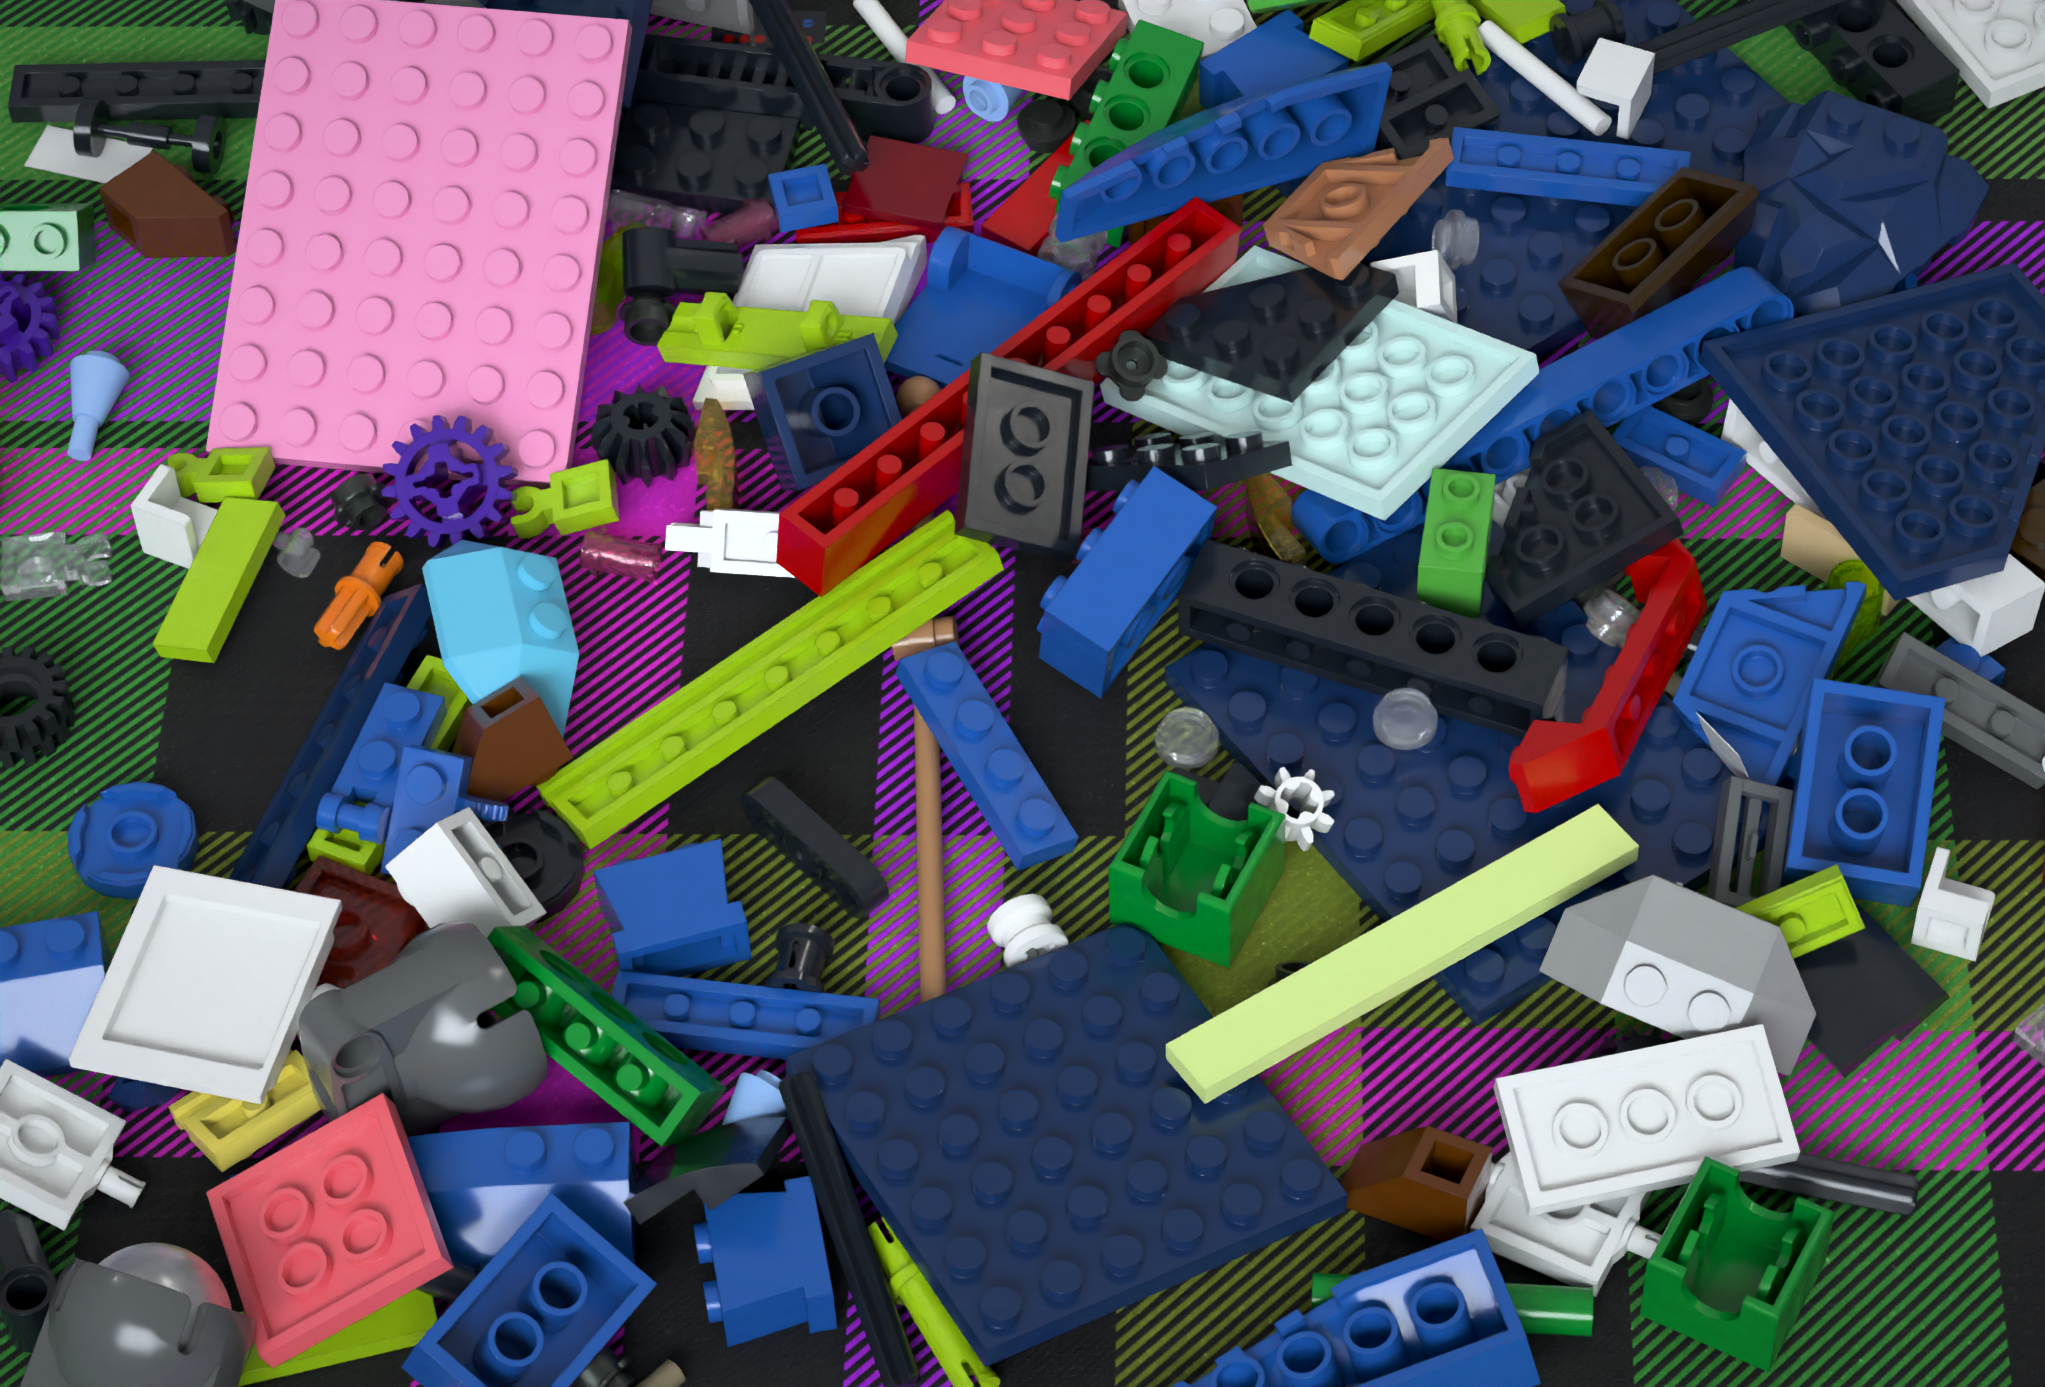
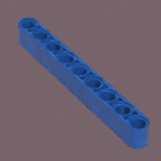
M1752 267L1734 269L1541 368L1539 374L1440 469L1495 474V485L1531 467L1529 456L1535 440L1588 409L1593 412L1605 428L1708 376L1710 373L1699 361L1703 341L1793 319L1794 306L1786 295ZM1431 477L1385 521L1307 489L1300 494L1293 504L1291 522L1295 529L1324 560L1332 564H1341L1356 558L1387 539L1424 523Z

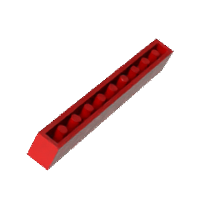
M1197 196L989 354L1092 381L1094 385L1097 384L1104 377H1101L1096 372L1095 360L1101 352H1110L1118 343V337L1123 331L1134 330L1144 337L1143 334L1179 298L1202 293L1236 262L1241 227ZM970 369L779 513L777 564L822 598L958 492Z

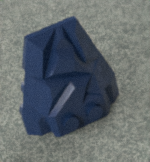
M1827 90L1817 94L1805 105L1792 102L1768 110L1745 148L1742 182L1755 185L1760 195L1750 231L1735 244L1733 270L1740 267H1752L1791 300L1794 306L1793 319L1894 293L1895 286L1910 273L1919 277L1930 268L1932 255L1945 244L1949 243L1955 247L1967 237L1988 198L1990 186L1969 161L1947 155L1949 138L1941 128Z

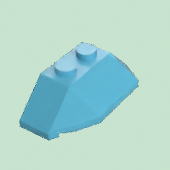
M461 540L427 560L422 570L443 666L471 703H477L521 676L540 696L563 738L579 659V650L557 559Z

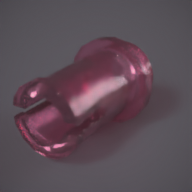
M763 197L756 201L747 198L743 200L742 208L707 226L700 227L699 234L702 236L701 240L737 243V247L740 249L758 239L763 242L771 240V233L779 229L772 208Z
M601 527L598 532H586L581 548L580 567L590 569L591 575L596 577L600 576L601 572H607L654 583L657 578V571H654V569H659L661 563L662 544H652L609 535L608 528Z

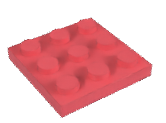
M944 0L907 40L905 62L1070 100L1116 46L1119 38L1126 34L1128 12L1111 9L1107 3L1100 0Z
M384 1093L379 1094L206 1192L246 1316L255 1319V1344L259 1356L272 1368L454 1268L396 1105Z

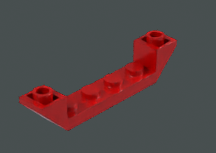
M1678 538L1626 567L1625 574L1631 577L1637 602L1646 603L1637 622L1630 625L1626 635V642L1615 663L1609 665L1606 669L1603 685L1592 706L1584 710L1581 724L1533 720L1521 744L1513 749L1509 761V775L1512 783L1517 785L1524 812L1538 813L1621 774L1686 650L1694 630L1699 625L1708 608L1695 558Z

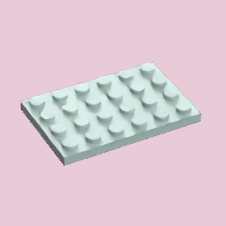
M1254 245L1202 293L1309 268V266ZM1393 299L1293 403L1167 359L1168 369L1164 377L1153 379L1145 387V393L1138 401L1132 402L1123 399L1120 396L1119 387L1109 377L1100 384L1106 404L1182 436L1201 432H1216L1217 442H1225L1224 437L1227 435L1248 431H1261L1263 441H1289L1292 466L1271 471L1270 473L1385 521L1432 476L1433 468L1440 469L1539 374L1536 354ZM1133 361L1126 362V367L1129 370H1136V364Z

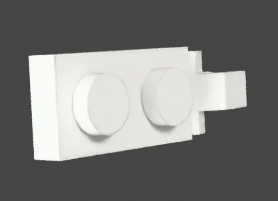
M716 508L714 510L700 511V524L672 522L671 525H666L665 550L698 552L697 567L710 568V572L795 578L776 563L780 512Z

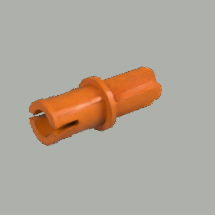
M383 542L371 543L350 576L340 578L334 588L336 596L314 626V632L319 637L318 642L323 647L327 648L330 646L336 650L345 648L366 617L373 616L380 607V597L404 566L403 558L398 551L391 556L386 564L383 563L380 566V562L391 548L390 545Z

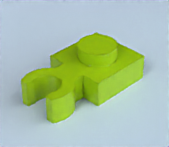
M270 447L213 448L207 458H197L189 453L173 454L167 458L169 467L174 468L181 497L185 498L197 493L199 503L222 502L224 497L258 500L275 469Z
M608 459L549 474L550 488L539 490L536 487L524 486L512 491L518 495L517 501L511 502L516 512L523 513L530 510L526 514L511 517V524L519 538L535 537L543 533L551 524H555L560 535L563 536L620 521L616 475Z

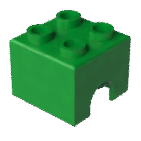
M1165 770L1108 868L1110 923L1115 925L1127 923L1149 932L1156 941L1230 969L1284 872L1286 815L1251 802L1248 806L1247 820L1233 821L1223 818L1211 811L1202 802L1198 793L1197 781Z
M1705 1156L1647 1262L1640 1315L1769 1372L1825 1264L1835 1212L1800 1196L1796 1199L1794 1210L1791 1212L1780 1213L1768 1210L1756 1204L1743 1192L1739 1184L1740 1170Z

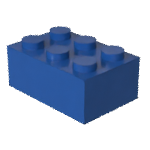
M1155 466L1152 467L1141 483L1132 479L1125 486L1112 509L1117 514L1105 531L1099 527L1091 531L1076 556V559L1081 563L1068 579L1059 575L1050 585L1040 603V607L1045 611L1037 626V631L1041 633L1038 658L1100 699L1177 598L1205 540H1211L1217 507Z
M1813 678L1805 702L1780 887H1785L1837 864L1852 898L1905 907L1912 906L1921 887L1946 698Z
M550 1193L416 1344L401 1368L423 1387H570L641 1305L657 1283Z

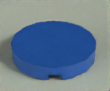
M140 781L114 785L100 792L101 799L94 802L89 808L87 803H85L75 814L67 833L69 856L73 868L82 882L103 896L127 900L140 898L154 865L188 871L192 867L199 849L198 827L194 813L189 805L178 799L176 792L164 785Z

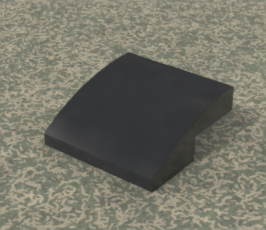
M1433 35L1374 63L1387 62L1392 68L1375 146L1380 151L1395 148L1398 160L1422 156L1429 148L1430 140L1448 138L1451 143L1453 127L1480 129L1498 120L1501 115L1470 69L1468 68L1459 73Z
M1859 904L1856 907L1864 923V929L1794 958V962L1816 1011L1815 1019L1806 1039L1844 1078L1892 1036L1901 1042L1950 998L1948 993Z
M763 1117L741 1120L720 1125L687 1138L657 1155L623 1203L637 1222L642 1224L694 1189L711 1211L766 1173L793 1131L791 1122L787 1117Z

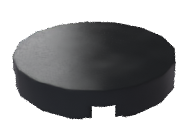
M509 809L506 821L488 822L480 820L492 839L497 844L502 845L501 851L547 912L535 923L543 922L563 911L579 893L585 874L580 841L568 823L547 811L531 809V814H514V809Z

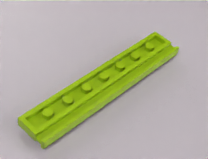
M946 510L855 571L822 598L818 596L559 770L550 780L537 785L536 787L544 804L548 808L552 807L558 818L567 822L577 837L590 850L1003 571L1004 568L998 551L986 542L954 535L955 519L953 514Z

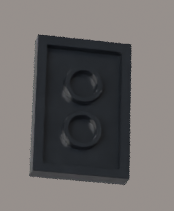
M632 100L630 108L626 109L617 137L609 200L776 220L777 217L769 192L768 174L791 169L800 138L799 119Z
M983 352L971 360L954 535L1066 563L1076 558L1081 541L1094 382Z
M1248 431L1227 435L1224 437L1225 442H1217L1216 432L1184 435L1179 437V442H1172L1171 433L1143 435L1134 438L1135 448L1129 449V445L1126 444L1093 449V460L1087 462L1085 491H1122L1132 479L1141 483L1153 466L1190 490H1210L1292 466L1289 441H1263L1261 431Z

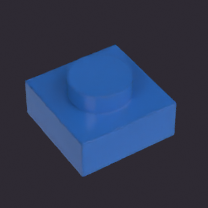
M826 163L768 174L769 192L781 233L839 222L838 206Z

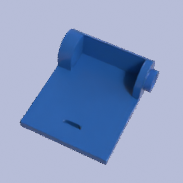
M947 226L940 233L932 248L928 262L926 287L894 325L898 337L884 363L885 369L906 378L913 376L928 377L935 381L942 390L970 369L971 360L981 352L991 353L1082 283V275L1080 272L962 229Z

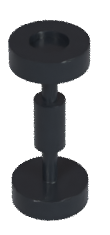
M84 98L76 112L73 142L77 155L98 158L101 155L107 136L126 138L128 145L170 150L172 145L191 147L194 170L201 173L216 174L220 169L224 156L226 126L223 117L202 114L199 117L193 136L175 134L172 127L130 122L128 127L110 125L106 102L99 99Z

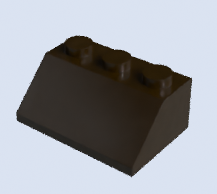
M1681 167L1557 283L1576 315L1581 318L1582 324L1589 336L1598 340L1689 293L1692 285L1713 265L1725 260L1731 254L1733 246L1750 231L1760 195L1755 185L1686 167Z

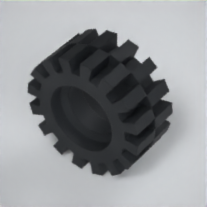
M13 646L2 647L3 658H0V704L15 697H31L37 699V701L23 713L9 717H0V757L3 767H15L16 757L23 756L27 766L37 763L34 753L39 750L47 758L54 754L56 749L53 740L65 744L70 737L67 727H74L76 718L73 711L75 707L64 671L59 663L54 664L52 656L43 652L37 658L35 648L25 646L21 656H16Z

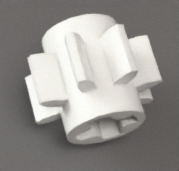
M1283 767L1279 769L1275 776L1277 791L1269 786L1261 785L1254 799L1269 809L1285 814V841L1297 840L1299 847L1306 851L1313 843L1311 828L1318 832L1327 833L1333 825L1334 820L1329 815L1322 813V809L1331 802L1335 794L1332 790L1321 791L1319 786L1313 782L1315 778L1314 770L1310 769L1304 777L1291 778L1289 772ZM1290 800L1301 804L1298 819L1286 814Z

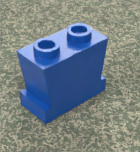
M1287 9L1199 62V103L1207 110L1262 90H1269L1315 76L1348 69L1349 60L1332 49L1310 39L1309 35L1303 32V21Z
M721 839L702 844L690 843L680 846L674 851L638 860L626 859L610 867L593 871L599 907L612 931L618 970L682 977L752 959L747 920L741 901L732 903L728 901Z
M810 1176L784 1180L786 1192L736 1193L711 1211L704 1203L706 1221L693 1223L699 1264L713 1262L716 1280L703 1282L709 1323L723 1321L727 1347L807 1321L810 1333L837 1329L832 1284L814 1187Z

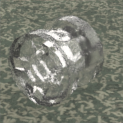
M1057 212L1049 225V237L1045 238L1042 242L1037 257L1080 272L1083 283L1093 275L1096 269V256L1100 255L1108 240V232L1103 231L1060 243L1055 236L1059 213Z

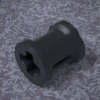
M1595 0L1592 8L1571 16L1559 13L1552 16L1549 23L1553 46L1560 59L1567 65L1580 62L1582 54L1593 51L1599 37L1624 44L1626 40L1623 18L1613 0Z
M793 923L781 927L775 939V947L779 952L776 970L773 975L767 978L765 987L825 993L821 977L824 963L829 961L833 955L835 948L834 939L825 930L811 924Z

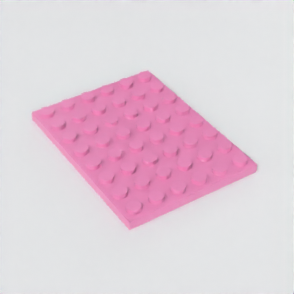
M275 0L206 452L210 454L213 448L270 447L275 464L388 474L382 470L383 464H398L401 458L392 447L394 441L407 445L414 441L410 431L411 425L414 423L418 424L428 432H431L433 416L441 415L447 419L450 429H453L454 422L460 415L471 419V434L481 425L494 430L492 439L488 444L489 446L497 443L508 445L511 451L500 462L501 465L512 466L518 469V476L505 480L506 485L550 488L549 474L572 468L632 35V26L629 20L388 0ZM457 442L458 448L462 449L463 460L469 464H484L483 459L476 450L468 444ZM428 451L419 460L414 474H417L428 460ZM449 471L448 479L462 480L470 478Z

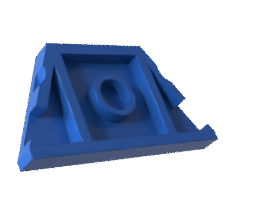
M1858 581L1845 582V589L1806 591L1805 585L1779 587L1771 592H1759L1755 589L1723 591L1672 700L1673 710L1706 747L1712 750L1696 714L1697 712L1739 754L1750 780L1780 787L1800 743L1805 702L1813 678L1829 679L1866 597V584Z

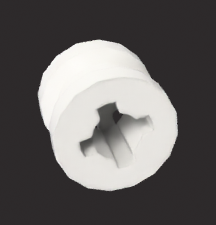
M1027 894L1010 899L991 915L987 923L988 932L992 940L998 946L1005 948L1003 956L1008 968L1068 945V939L1063 930L1058 925L1051 924L1052 910L1041 895Z

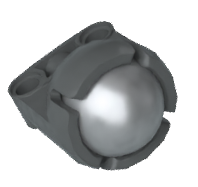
M156 1242L137 1244L114 1252L99 1264L73 1258L59 1275L49 1302L47 1315L20 1387H237L254 1345L255 1319L233 1311L228 1293L217 1273L202 1258L179 1246Z

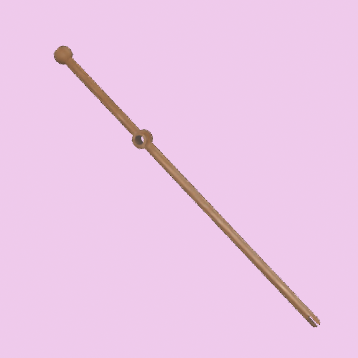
M913 376L904 381L898 387L896 394V403L900 414L904 418L941 391L939 385L932 379L924 376ZM934 511L910 528V534L933 520ZM936 615L893 644L892 650L895 660L900 661L901 658L954 641L959 646V634L955 616L937 618ZM914 705L921 1004L946 994L940 745Z

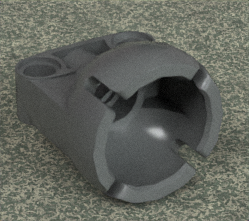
M468 921L440 923L412 939L394 958L390 966L343 990L334 989L321 993L312 999L302 1010L299 1017L301 1049L314 1096L329 1123L379 1094L384 1093L396 1105L406 1136H418L462 1113L479 1114L507 1108L528 1097L548 1076L547 1057L539 1031L529 1011L517 1010L496 1022L490 1012H484L514 996L517 986L494 947L474 924Z

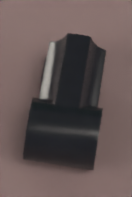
M637 227L623 232L622 276L623 293L626 296L634 298L638 294L651 292L666 298L676 293L705 295L706 292L726 293L731 298L738 293L739 282L743 275V254L739 252L737 243L676 238V233L673 230L661 227Z
M7 1209L0 1212V1316L13 1346L23 1352L32 1353L47 1315L49 1302L57 1281L51 1272L30 1214L14 1213Z

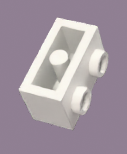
M470 807L434 824L385 866L397 882V887L402 897L416 908L430 929L440 923L468 921L474 924L487 938L494 927L524 925L526 928H529L547 913Z

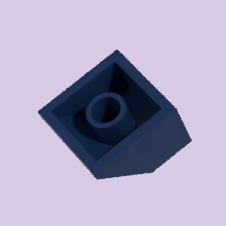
M874 333L799 354L743 374L781 490L799 491L819 484L902 420Z

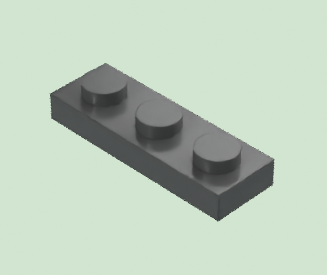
M1903 632L1894 641L1872 687L1946 698L1941 729L1942 735L2037 790L2044 785L2045 772L2042 760L2045 756V714Z

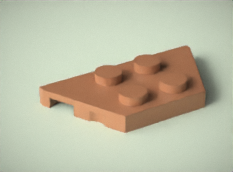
M1438 138L1430 140L1429 148L1422 156L1398 160L1395 148L1371 152L1362 157H1347L1321 163L1263 224L1269 246L1334 279L1344 280L1452 162L1454 157L1449 139Z

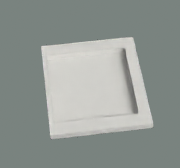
M918 242L755 244L738 286V293L735 294L732 302L735 306L807 312L812 300L832 301L841 315L891 318L894 324L921 249ZM706 366L692 401L695 409L755 410L743 376L744 373L753 370Z
M154 865L69 1057L71 1067L262 1105L267 1092L272 1090L277 1083L299 1029V1017L302 1010L310 1002L334 943L333 930L342 911L341 900Z

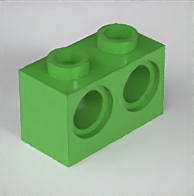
M1432 469L1418 565V600L1424 601L1432 607L1462 616L1480 617L1493 521L1495 474Z

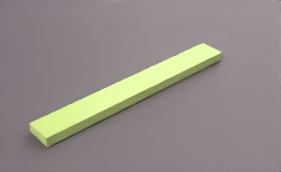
M1597 804L1166 1044V1059L1206 1104L1638 860L1639 845Z

